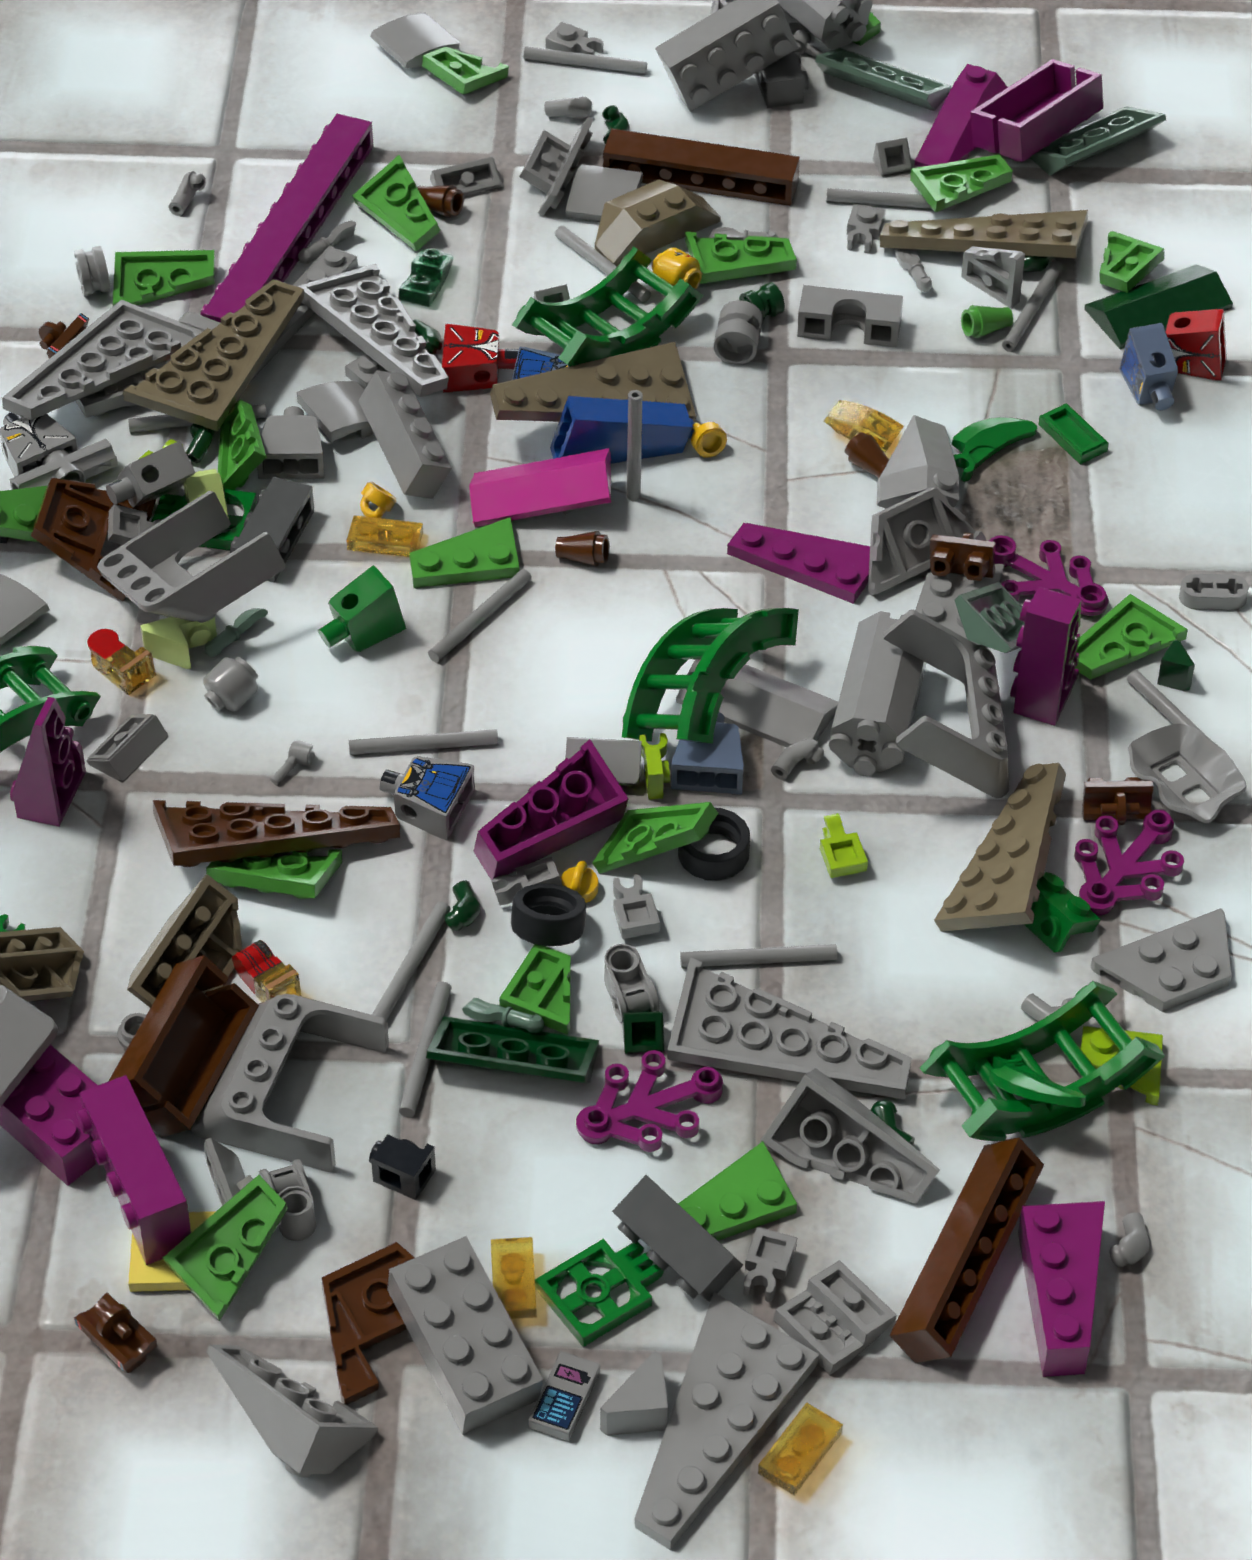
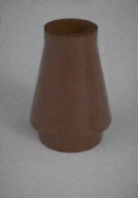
M456 186L417 187L430 210L445 217L456 216L461 212L464 204V195Z
M860 432L849 441L845 448L849 462L879 479L889 459L872 435Z
M599 531L557 537L555 553L557 558H566L593 566H598L599 563H607L609 558L608 535H601Z

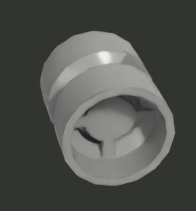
M740 300L729 302L723 306L720 311L718 329L716 330L714 351L721 360L730 364L740 365L748 363L755 357L763 322V315L760 309L752 303Z

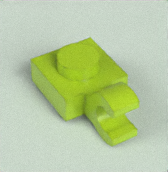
M660 733V743L650 745L646 742V736L640 735L639 741H642L641 756L644 759L648 800L663 799V784L670 783L668 760H661L667 754V736L665 733Z
M839 813L824 816L823 819L826 827L822 828L825 839H820L819 849L830 878L867 871L868 860L857 832L845 833Z

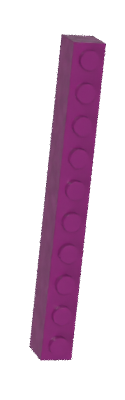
M337 113L331 123L324 127L322 136L316 144L314 143L311 146L309 155L304 163L298 165L295 176L291 182L286 183L279 200L272 204L264 222L259 223L252 240L244 245L242 254L237 262L231 264L227 277L222 283L217 285L210 302L203 306L201 316L221 323V318L228 312L233 314L245 306L247 298L273 279L281 282L286 281L299 261L298 253L303 248L309 246L373 149L371 121Z

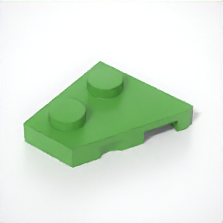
M443 47L425 54L422 60V67L463 95L507 78L509 66L500 63L495 68L483 65V57L465 54L449 47Z
M1110 231L1108 234V246L1105 248L1103 255L1104 262L1101 263L1099 272L1100 284L1128 293L1165 259L1164 248Z
M534 944L500 996L499 1005L504 1008L512 1007L513 1010L531 1015L537 1014L543 1019L544 1026L568 1035L570 1032L571 956L547 946Z

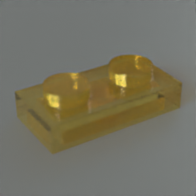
M354 515L346 540L347 550L409 557L410 552L419 550L423 536V523Z
M532 1237L491 1239L493 1287L510 1319L537 1317Z
M806 1402L758 1464V1474L795 1496L840 1437L843 1424Z

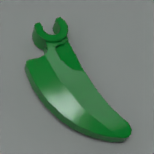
M996 417L977 421L963 428L953 437L951 443L952 446L962 453L953 455L957 468L964 469L961 480L963 482L969 481L978 466L1006 446L1019 440L1033 437L1037 432V425L1032 421L1024 419Z
M1010 1054V1060L1003 1059L998 1055L992 1056V1066L994 1069L990 1070L989 1080L997 1087L1011 1094L1039 1102L1074 1108L1085 1106L1086 1095L1065 1088L1039 1075L1024 1065L1023 1058L1020 1055Z

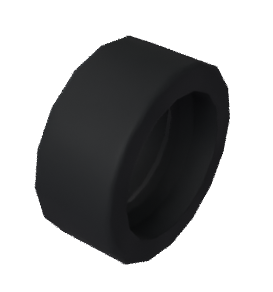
M715 808L718 814L710 825L707 834L727 836L736 843V847L729 852L716 855L700 852L690 843L678 847V858L683 868L693 876L704 880L721 881L734 877L746 866L749 860L750 830L745 820L735 812L723 808Z
M556 884L525 886L517 891L513 898L511 927L518 937L532 944L542 946L570 944L582 936L587 906L584 898L578 892L565 886Z

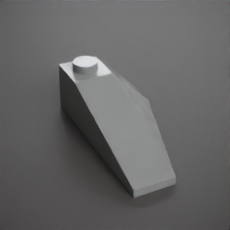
M914 415L877 481V506L887 509L928 488H937L948 499L949 504L955 507L959 501V473L944 425Z
M816 1068L803 1076L761 1138V1141L794 1165L830 1174L831 1177L840 1180L846 1179L868 1186L871 1190L914 1204L918 1203L940 1171L937 1166L851 1093Z
M209 1344L206 1351L270 1451L286 1463L285 1468L290 1473L304 1478H308L310 1474H330L375 1436L378 1427L340 1401H335L333 1406L315 1398L316 1388L305 1382L299 1383L288 1378H280L282 1373L280 1368L241 1346Z

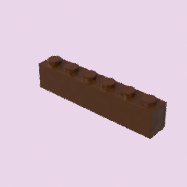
M613 128L603 151V167L643 172V184H649L659 179L681 186L689 191L791 206L799 182L800 156Z
M1020 1137L984 1145L889 1335L915 1363L952 1357L1021 1214L1022 1206H1025L1044 1167V1163Z

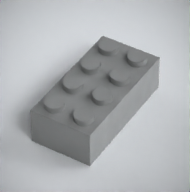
M735 0L655 47L676 93L690 112L799 48L777 0Z
M467 1236L389 1269L387 1291L462 1435L538 1401L543 1378Z

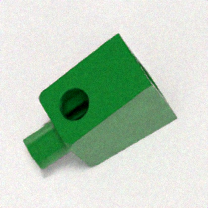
M375 565L371 566L330 598L328 604L334 620L318 629V633L329 648L345 639L354 651L361 652L406 629L393 585Z

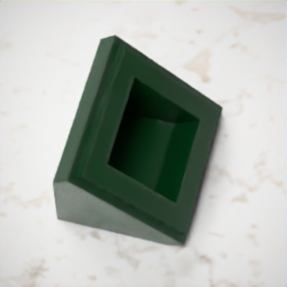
M1179 640L1173 641L1162 657L1157 684L1188 691L1191 687L1195 664Z
M663 1011L623 1013L622 1030L625 1054L645 1053L651 1050L664 1051Z

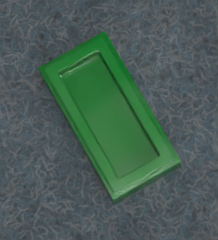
M1067 403L1039 416L1038 425L1080 465L1108 452L1109 443Z

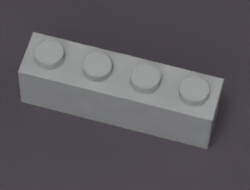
M376 370L359 398V404L403 494L433 499L452 468L406 376L398 372Z

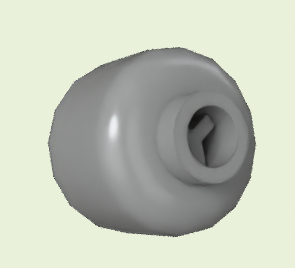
M225 657L204 677L203 683L208 691L204 697L218 711L224 707L229 711L235 712L257 692L256 679L258 674L242 658L237 657L234 660Z

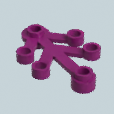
M998 535L989 540L996 542L995 564H1004V567L1010 566L1035 579L1021 582L1006 580L1001 583L1007 591L1013 592L1010 594L1017 601L1020 600L1021 595H1033L1038 587H1042L1081 599V614L1097 616L1106 611L1109 602L1108 596L1102 586L1093 583L1090 574L1091 561L1087 557L1074 556L1070 560L1069 574L1077 579L1078 586L1066 579L1060 557L1061 545L1057 541L1046 540L1040 545L1039 558L1047 563L1048 570L1016 554V543L1012 538Z
M1154 810L1145 816L1142 832L1123 855L1116 838L1118 832L1117 820L1111 816H1101L1096 820L1094 834L1101 841L1109 871L1103 878H1101L1095 862L1098 855L1097 843L1090 839H1082L1076 843L1074 858L1080 863L1086 881L1080 888L1079 897L1090 905V910L1097 916L1109 913L1119 901L1136 899L1158 900L1162 897L1164 890V881L1158 875L1175 877L1181 874L1184 857L1177 851L1170 850L1164 852L1160 860L1138 862L1153 844H1165L1171 839L1174 822L1166 811ZM1102 827H1108L1111 830H1104ZM1085 850V851H1089V852H1091V853L1086 854V853H1083L1082 851ZM1167 862H1173L1177 865H1170ZM1143 877L1141 884L1118 886L1123 879ZM1147 886H1154L1157 889H1150Z
M651 1050L642 1056V1072L628 1102L613 1108L619 1091L627 1088L629 1084V1071L622 1064H612L605 1070V1086L596 1105L584 1108L577 1115V1132L590 1144H602L613 1137L638 1145L646 1152L657 1151L662 1146V1130L660 1127L674 1131L682 1138H692L699 1132V1116L695 1112L684 1110L676 1115L660 1109L692 1097L703 1104L714 1103L722 1096L723 1078L714 1068L702 1067L692 1075L691 1080L650 1095L657 1078L664 1074L666 1067L665 1056L659 1051ZM657 1062L659 1065L653 1067L649 1066L648 1063ZM619 1075L623 1078L619 1080H614L611 1077ZM636 1119L649 1124H645L638 1129L624 1124V1122ZM593 1121H600L601 1123L595 1124V1123H592V1122H593ZM683 1122H690L693 1125L690 1127H685L681 1124ZM651 1135L656 1137V1139L646 1140L644 1137Z

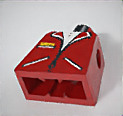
M1224 309L1176 312L1171 314L1165 332L1178 368V373L1221 381L1227 360Z
M445 324L442 368L449 378L447 389H444L443 393L492 388L493 384H498L499 369L515 368L519 349H500L499 332L496 330Z

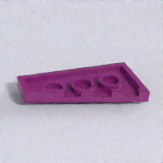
M745 522L727 544V554L852 604L855 603L868 584L870 546Z

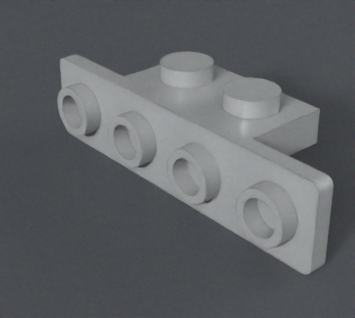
M589 116L575 134L571 145L543 130L519 176L546 193L538 210V213L544 216L549 207L555 209L565 193L560 188H566L574 174L570 168L575 169L584 152L579 149H584L593 135L589 128L594 119Z

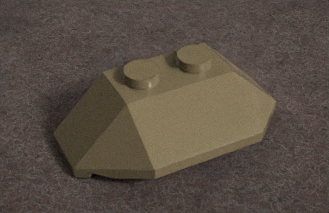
M658 179L605 202L594 249L618 266L633 246L642 253L648 254L684 238L685 232H698L720 222L721 217L703 197L681 186Z
M208 874L205 875L169 917L130 975L127 990L151 1008L175 965L203 955L229 977L235 968L232 956L242 950L241 929L237 910H239L238 898ZM223 985L217 986V987H214V988H211V989H208V990H205V991H202V992L205 994L207 991L220 988V987H222Z
M61 927L0 932V985L5 986L27 1002L71 997L75 990L84 951Z

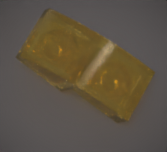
M839 400L824 419L826 424L849 440L860 432L872 435L884 452L888 450L904 427L884 413L865 405L845 400Z

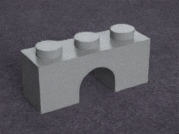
M803 285L798 311L797 337L830 340L832 331L837 326L851 324L858 326L864 331V344L897 347L903 296Z

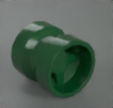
M773 282L760 286L759 291L750 290L742 293L739 297L740 301H747L760 309L763 320L767 315L774 317L785 310L783 295L778 286Z

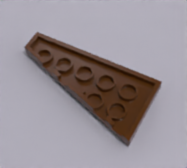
M153 800V814L173 866L195 867L204 862H233L238 858L252 856L267 858L274 856L276 853L291 851L305 853L315 848L331 846L334 848H345L354 843H383L388 839L400 838V823L391 807L344 806L339 812H329L320 809V805H306L305 811H285V804L226 802L220 806V809L201 806V801H187L186 808L166 807V800Z

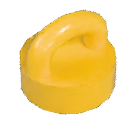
M715 422L693 424L694 432L691 437V444L700 456L711 458L722 452L727 443V435L719 424Z
M367 482L361 491L363 495L360 501L361 511L367 518L372 520L381 518L385 511L390 512L397 502L391 493L373 482ZM370 501L378 506L375 511L369 508Z
M579 861L575 867L567 869L562 874V885L578 892L584 898L585 903L593 900L598 894V877L592 869L587 868L585 861Z

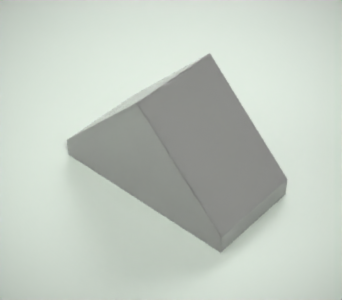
M656 1350L601 1406L600 1431L604 1434L617 1435L666 1430L668 1424L666 1385L662 1355Z

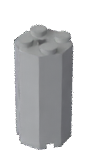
M777 0L786 13L830 50L846 46L852 41L857 42L864 37L873 5L871 0Z
M883 611L860 621L858 624L829 741L830 750L849 767L854 768L858 774L863 776H870L875 772H883L903 762L906 751L896 746V737L912 725L927 664L884 640L883 632L898 619L890 618L891 613Z

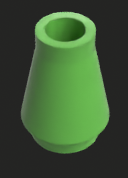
M972 305L969 309L964 310L961 315V326L964 334L976 339L1002 328L1011 327L1013 324V313L1009 307L998 308Z

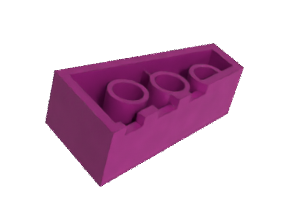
M1038 587L1032 600L1026 599L1021 609L1019 620L1025 623L1021 627L1017 638L1016 646L1021 647V650L1015 659L1013 672L1018 673V676L1015 677L1012 684L1010 697L1015 698L1013 713L1055 726L1079 677V670L1075 669V666L1079 662V653L1076 651L1080 643V634L1077 633L1081 622V599Z
M589 739L571 758H566L556 766L555 771L543 781H538L529 788L528 793L520 800L511 803L478 830L473 852L491 880L499 876L508 875L516 871L515 868L540 860L621 821L629 799Z
M125 1075L79 1092L82 1109L76 1111L83 1133H91L93 1138L91 1147L99 1166L104 1164L107 1171L106 1180L113 1197L118 1198L124 1221L128 1229H131L145 1264L149 1265L162 1260L166 1254L191 1234L187 1200Z
M1105 1201L1022 1206L1018 1237L1042 1377L1085 1374L1091 1343Z

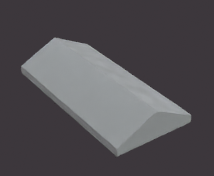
M700 660L693 662L687 675H691L695 671ZM745 664L735 678L728 679L722 688L721 695L724 699L719 712L724 715V722L735 724L740 729L788 747L807 738L817 741L835 716L838 701ZM679 690L676 696L677 703L683 704L687 690Z

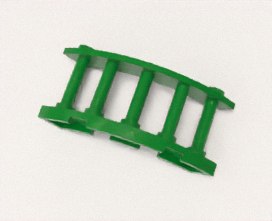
M633 246L630 252L621 260V263L605 279L575 298L549 303L530 297L528 302L519 310L512 326L524 333L546 336L563 348V352L558 359L569 366H574L657 346L662 342L659 336L670 326L676 329L692 312L704 295L681 278L675 286H672L647 268L652 259ZM638 279L665 296L649 313L623 296L629 290L631 284ZM613 305L635 320L636 323L623 330H619L601 318L599 314ZM587 323L602 335L585 334L576 328Z
M706 609L696 612L672 626L651 649L638 672L623 716L621 737L639 740L640 735H645L646 741L652 742L654 729L678 730L676 738L678 740L713 744L717 716L724 699L721 695V690L726 681L735 678L741 668L750 660L749 656L752 653L779 645L796 646L799 609H761L741 618H737L738 609ZM689 659L700 660L691 675H675ZM666 689L687 690L680 715L657 714Z
M13 647L12 653L0 656V689L10 687L26 703L7 714L0 709V753L14 743L31 735L34 723L48 697L57 700L66 717L64 726L83 727L86 720L91 716L94 707L101 697L97 692L71 691L50 671L58 656L50 647ZM42 683L52 695L41 698L29 684L40 686Z
M1091 981L1088 985L1082 987L1073 999L1057 1011L1016 1033L978 1043H960L946 1040L943 1044L932 1050L929 1058L920 1066V1069L924 1074L948 1077L972 1109V1113L961 1126L970 1138L984 1141H1005L1006 1134L1019 1132L1023 1138L1031 1137L1056 1129L1085 1116L1104 1105L1105 1102L1102 1097L1119 1085H1122L1126 1090L1158 1064L1165 1057V1054L1157 1044L1139 1037L1131 1040L1106 1007L1117 995L1115 990L1098 982ZM1092 1017L1096 1019L1119 1049V1052L1113 1058L1097 1069L1070 1036L1073 1031ZM1056 1043L1082 1077L1065 1086V1088L1086 1095V1103L1083 1107L1074 1108L1031 1099L1017 1100L1013 1094L997 1087L989 1080L990 1070L994 1069L992 1066V1056L998 1055L1003 1059L1010 1060V1054H1018L1023 1058L1025 1066L1049 1079L1032 1055ZM979 1075L996 1099L988 1098L985 1101L968 1076Z

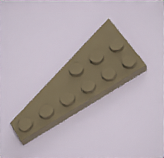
M1088 210L1016 215L999 213L985 217L909 222L894 220L884 224L880 233V247L965 252L972 246L1021 251L1026 256L1076 258L1088 222Z
M273 279L247 298L245 306L234 314L228 312L221 318V323L214 329H205L170 355L171 360L160 369L153 368L147 372L145 380L137 386L131 384L124 389V401L218 431L304 300V289Z
M675 342L493 384L490 392L496 420L559 422L568 396L628 400V394L632 390L642 392V401L685 404L689 417L693 419V422L696 418Z
M1060 763L1035 764L1029 766L1024 772L1023 778L1015 791L1009 796L1005 807L998 818L992 823L987 836L976 849L975 855L967 868L961 873L959 881L950 895L944 900L942 908L934 919L941 932L1033 923L1035 914L1031 907L1033 902L1038 901L1040 893L1036 887L1037 880L1044 876L1052 840L1048 831L1049 827L1055 825L1057 816L1053 809L1054 805L1061 800L1066 772Z

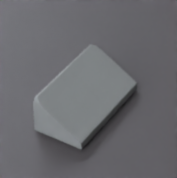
M493 156L433 170L430 176L432 186L454 185L463 192L464 196L502 188L503 186Z
M131 714L86 761L88 765L110 777L124 781L167 738V732L156 715Z
M567 737L565 759L571 758L590 739L618 783L639 784L642 741Z
M212 1138L205 1139L204 1143L206 1163L223 1206L240 1191L236 1183L244 1179L245 1174L238 1156L233 1151Z

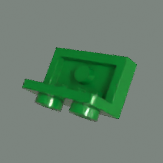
M1045 872L1044 876L1037 880L1036 887L1040 893L1038 901L1033 902L1031 907L1035 914L1033 923L1024 925L1056 953L1063 950L1071 935L1094 932L1101 919L1090 910L1091 907L1085 900L1074 896L1064 887V882L1055 874Z

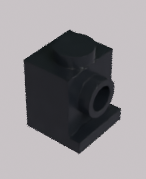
M387 1134L383 1141L379 1140L375 1143L369 1156V1163L372 1164L373 1182L417 1200L436 1171L435 1147L427 1143L425 1148L421 1149L410 1140H400Z

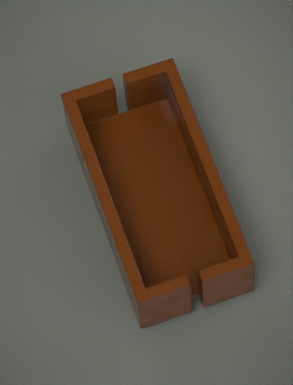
M205 955L175 965L109 1079L111 1081L125 1075L127 1076L152 1130L161 1138L191 1129L259 1007L235 983L207 991L204 994L202 991L224 985L229 979Z

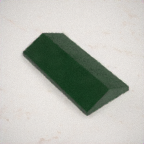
M1196 264L1135 286L1128 293L1121 291L1085 304L1084 310L1119 349L1125 348L1130 328L1162 323L1166 331L1169 316L1173 313L1224 309L1226 311L1232 309L1233 302L1217 271Z
M444 1016L429 1045L426 1058L590 1083L599 1048V1040L543 1031L530 1033L526 1029Z

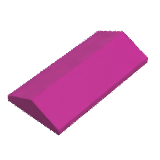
M610 449L474 473L469 484L474 526L490 525L511 517L512 521L611 503Z

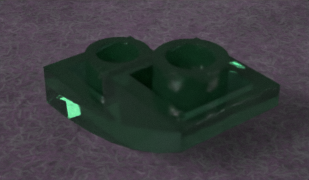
M423 248L411 262V274L399 287L398 299L430 307L448 276L454 255L443 253L435 248Z

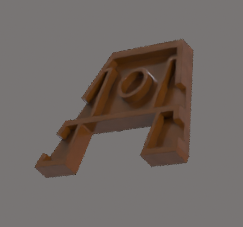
M51 478L46 488L31 537L114 597L124 601L126 596L106 580L97 567L99 561L103 558L100 554L108 532L109 510L114 505L107 491L95 489V484ZM156 499L134 508L128 500L116 505L147 512V521H149Z
M398 1242L322 1277V1290L341 1402L345 1405L379 1390V1382L361 1351L407 1329L387 1291L389 1269L415 1258Z

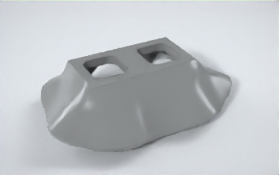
M1171 724L1150 731L1132 741L1128 747L1130 766L1133 773L1138 778L1144 781H1152L1157 785L1162 803L1171 810L1190 815L1203 823L1212 822L1224 805L1233 798L1240 796L1247 788L1244 777L1226 751L1194 727L1185 724ZM1176 764L1187 775L1171 782L1159 771L1169 765ZM1194 788H1200L1210 799L1199 805H1192L1183 794Z

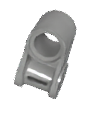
M616 944L610 947L605 954L604 982L611 997L618 1021L622 1022L623 1013L659 1011V1001L655 986L647 975L638 951L627 944Z
M293 1160L292 1165L270 1172L267 1169L260 1170L259 1175L286 1202L288 1207L278 1225L281 1234L293 1241H300L310 1237L316 1229L313 1196L309 1189L301 1160Z

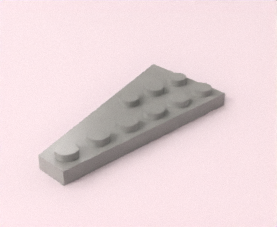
M377 264L297 286L304 289V300L302 302L388 372H398L405 375L415 394L422 397L447 389L448 375L435 355L428 353L426 350V341L423 336H417L415 333L414 322L397 297H393L389 292L390 285L387 280L380 278V269Z
M120 300L3 396V409L33 420L170 359V355L203 331Z
M691 957L667 1049V1060L798 1082L801 1081L806 1073L816 1068L846 1090L905 1099L912 1058L869 1038L860 1040L844 1032L845 1027L832 1021L827 1025L812 1018V1012L759 988L751 990L734 982L733 976L722 971L718 975L702 968V962Z
M714 1292L634 1518L635 1528L671 1550L819 1364V1354Z

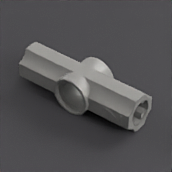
M107 439L70 454L65 450H55L45 457L42 466L11 478V489L48 486L51 478L85 483L86 479L118 466L117 457Z

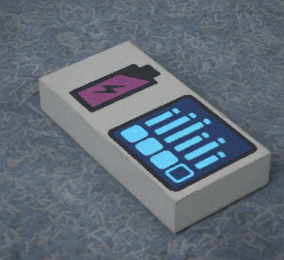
M560 1351L528 1420L529 1428L569 1442L600 1374V1364Z

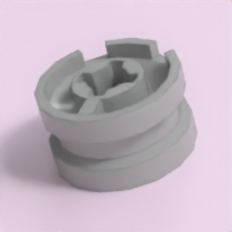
M92 247V250L85 252L83 249L74 251V256L78 260L75 264L81 285H83L81 286L83 296L92 295L93 291L100 290L101 293L110 292V280L102 247Z

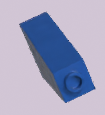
M568 396L550 446L553 459L609 448L611 464L626 462L628 400ZM642 401L641 459L683 453L688 439H691L694 432V422L689 417L685 404Z

